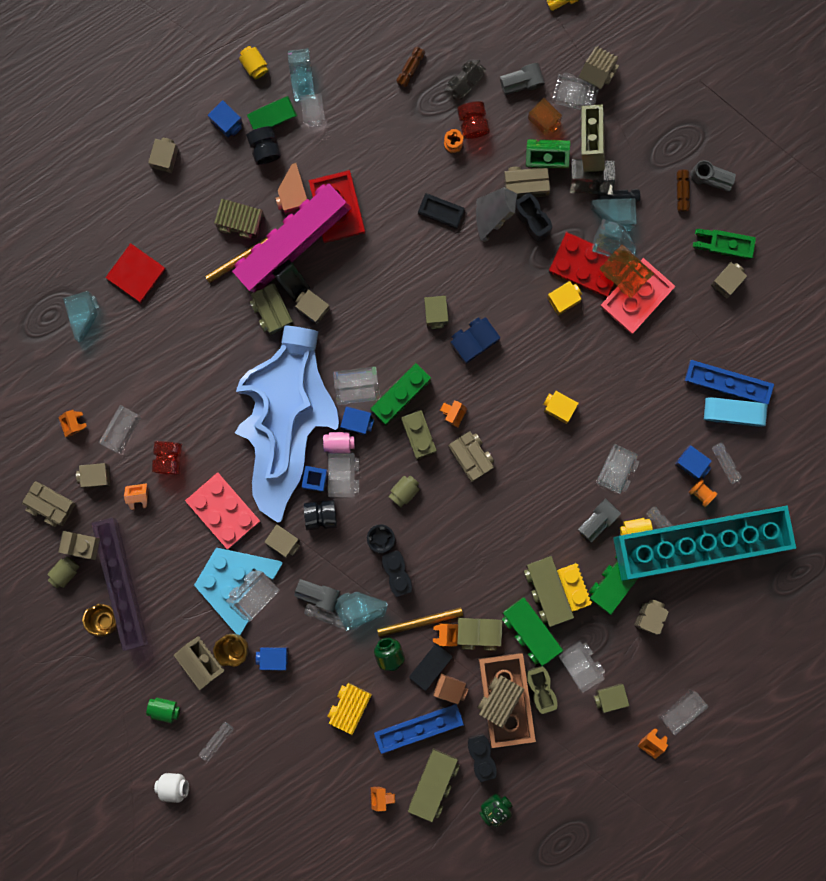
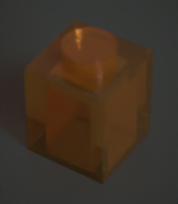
M545 98L529 112L528 119L545 135L550 131L554 133L561 126L562 115Z

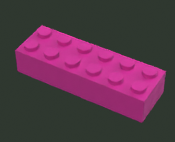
M330 184L320 186L315 191L316 195L311 200L307 199L299 206L300 210L296 214L288 215L283 220L284 225L278 230L276 228L273 229L266 236L268 239L262 245L261 243L255 245L250 251L251 255L246 259H240L234 265L236 268L232 272L249 291L254 293L266 287L275 278L272 273L288 259L293 262L351 209L349 204Z

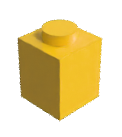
M571 281L549 293L547 299L559 316L580 303L582 293L576 284L572 285Z
M555 391L553 395L549 393L543 403L546 406L544 412L567 424L578 402Z

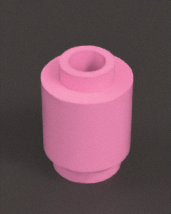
M329 432V435H324L323 437L324 452H329L330 454H350L351 449H355V438L350 436V432Z

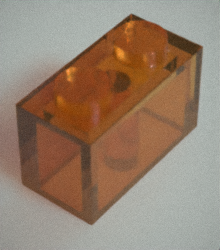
M623 244L600 268L606 278L612 280L630 298L654 275Z

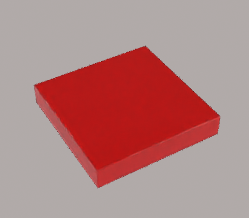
M130 243L105 278L142 303L166 268Z

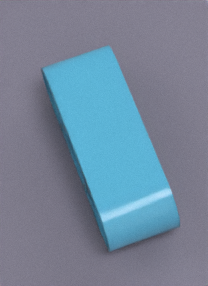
M706 398L704 420L763 427L766 426L768 404Z

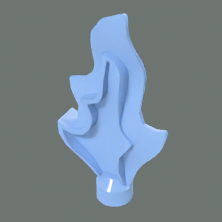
M284 326L281 348L271 359L249 370L240 379L236 390L239 394L251 396L255 401L252 415L243 421L235 434L247 438L255 447L252 495L259 510L276 522L282 521L287 502L301 480L308 435L316 426L330 427L334 430L339 428L338 410L318 372L315 355L318 331L294 326Z

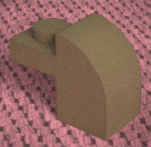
M63 531L58 552L96 560L100 538Z

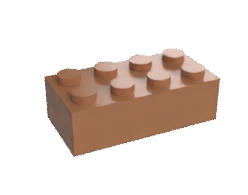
M523 653L478 659L484 697L488 698L492 691L488 689L494 677L499 679L500 675L525 689L503 728L487 719L491 748L536 742Z

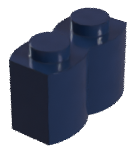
M479 317L469 324L470 328L463 332L461 329L452 336L453 340L450 342V345L464 364L469 363L501 338L486 317L482 320Z

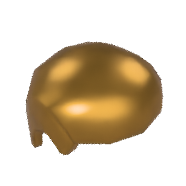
M97 604L92 608H87L82 618L84 628L96 637H104L111 634L118 626L119 621L117 612L111 606L105 604Z
M227 634L215 643L213 648L214 658H216V661L221 666H239L248 657V643L238 634Z

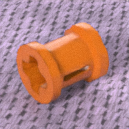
M451 129L445 134L444 146L448 152L456 153L462 149L463 135L457 129ZM453 138H457L455 145L451 144Z
M700 479L688 492L690 495H695L704 507L717 495L715 491L713 492L704 484L703 479Z

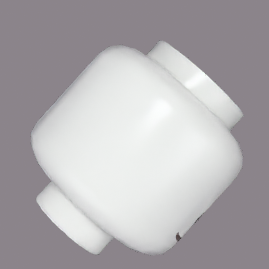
M164 773L156 781L154 789L161 801L179 803L187 797L189 783L181 774Z

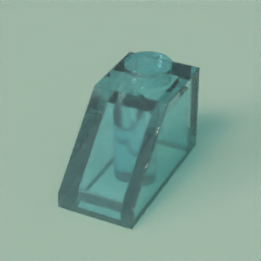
M309 48L288 51L294 101L315 98Z
M635 198L592 200L590 204L593 212L612 229H618L619 232L631 231V228H634L637 224Z
M602 219L594 237L592 251L633 264L636 245L623 225Z
M89 291L63 298L74 338L78 342L84 340L98 315L96 308H99L95 295L92 296Z
M360 592L345 593L337 599L335 610L347 631L384 616L388 604L386 601Z

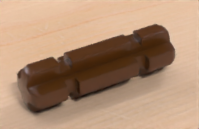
M419 47L414 48L412 56L409 57L402 69V74L400 73L397 78L399 85L403 87L408 85L410 78H412L420 64L419 62L422 61L425 55L423 49Z
M685 169L678 170L677 180H679L677 183V200H679L677 210L680 212H686L690 209V202L688 201L689 181H687L689 179V171Z

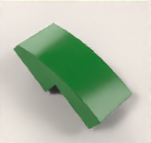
M289 96L247 114L253 130L266 126L274 127L297 116Z

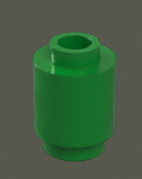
M156 697L149 700L146 716H150L154 720L173 723L174 719L177 720L179 717L180 707L177 706L176 701Z

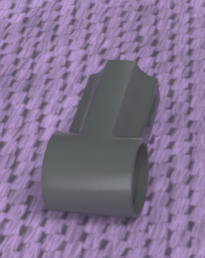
M532 63L524 66L519 71L500 76L501 87L505 95L524 89L535 90L545 85L539 63Z
M706 160L698 162L690 174L693 182L697 184L704 183L726 192H730L736 176L735 173L715 167ZM698 168L704 169L707 175L705 177L701 176L698 173Z
M606 498L593 510V514L578 529L591 543L621 514Z
M300 579L294 597L334 612L341 591Z

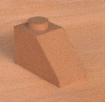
M296 163L292 164L278 189L279 197H276L279 210L283 209L285 215L299 211L301 203L307 200Z
M441 673L433 695L459 704L460 700H465L468 689L465 688V682Z

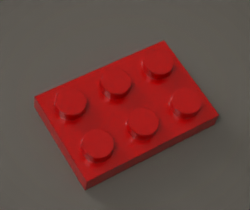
M350 170L308 180L312 197L316 195L315 191L320 186L330 184L351 207L342 218L322 234L324 243L365 233Z
M566 232L548 272L607 298L625 258Z

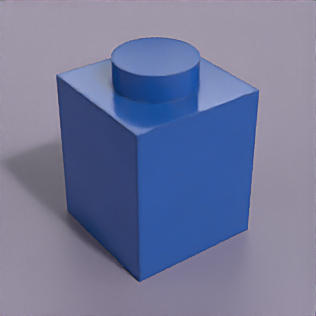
M223 100L208 114L209 120L227 138L231 135H236L242 128L243 122L241 117Z
M346 406L340 428L366 436L367 431H372L374 419L371 418L370 412Z
M690 445L675 465L694 479H698L700 476L704 478L710 471L711 467L708 465L711 463V460Z
M305 466L302 488L324 493L328 470Z
M260 647V652H256V665H260L259 670H287V647Z

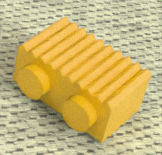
M576 563L557 570L572 611L589 606L592 603L589 601V593L585 589L586 585H584L583 577L580 576L581 572H579L580 569L577 568L578 564Z
M350 683L346 687L342 685L337 695L340 701L337 707L332 706L327 716L331 719L329 724L353 735L372 694Z

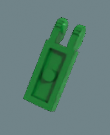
M695 230V234L699 237H711L710 244L699 241L693 242V248L709 250L712 253L750 260L753 258L756 237L719 230Z

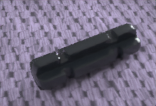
M631 189V192H628V190H611V192L601 190L598 193L600 203H608V201L619 203L628 202V200L639 202L641 198L639 189Z

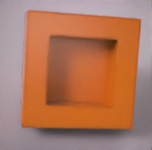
M454 401L452 406L443 403L440 411L447 415L445 420L458 428L467 408L462 403Z
M70 410L59 416L65 437L73 436L87 426L86 423L79 424L77 422V418L83 416L82 412Z
M147 483L125 487V503L129 505L131 510H135L136 502H141L143 508L147 507Z
M440 624L433 627V630H439V638H434V643L439 644V646H457L458 624Z
M653 729L638 745L639 748L654 759L665 752L668 746L666 744L668 739L666 736L661 739L655 736L658 731L657 729Z
M371 787L372 810L386 811V804L395 803V794L386 793L385 788Z

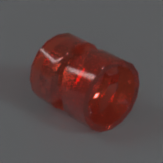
M469 102L457 108L459 121L463 122L461 130L464 139L478 138L490 133L488 120L484 119L486 116L484 102Z
M155 441L153 454L156 458L152 461V472L180 474L181 462L178 461V458L181 456L182 444Z

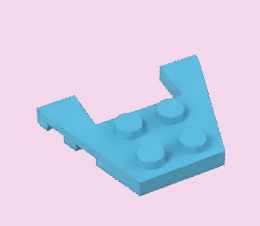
M216 548L194 586L231 629L241 636L250 619L232 609V604L253 569L274 580L283 562Z

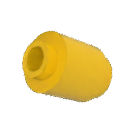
M248 46L240 52L239 60L249 76L258 79L269 71L266 67V61L256 47L251 48V46Z
M644 518L625 521L623 526L620 527L621 535L653 530L650 519L645 520Z

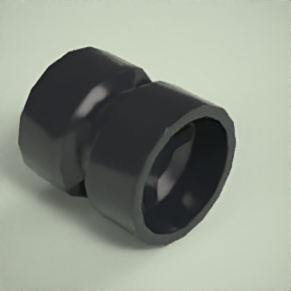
M271 126L257 128L246 135L250 148H254L252 155L256 165L268 164L281 158L279 146L274 143L276 137Z
M334 500L322 501L321 505H318L316 502L304 503L306 531L318 530L320 526H323L325 529L337 528Z
M375 525L367 534V544L374 552L386 553L395 544L394 532L387 525Z

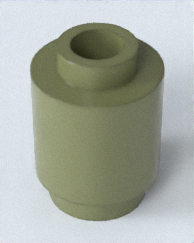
M410 475L408 478L403 476L390 490L392 493L388 497L400 507L404 504L407 505L420 490L417 487L420 483Z
M68 556L64 559L61 558L48 572L50 577L48 581L57 589L59 586L64 588L78 573L77 569L80 566Z

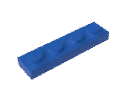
M690 360L684 380L691 384L768 405L774 387L773 383L694 360Z
M454 704L376 731L374 735L382 754L464 724L458 706Z

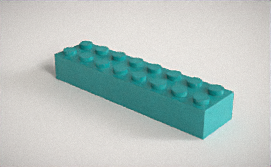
M788 505L626 534L613 538L621 581L796 549Z

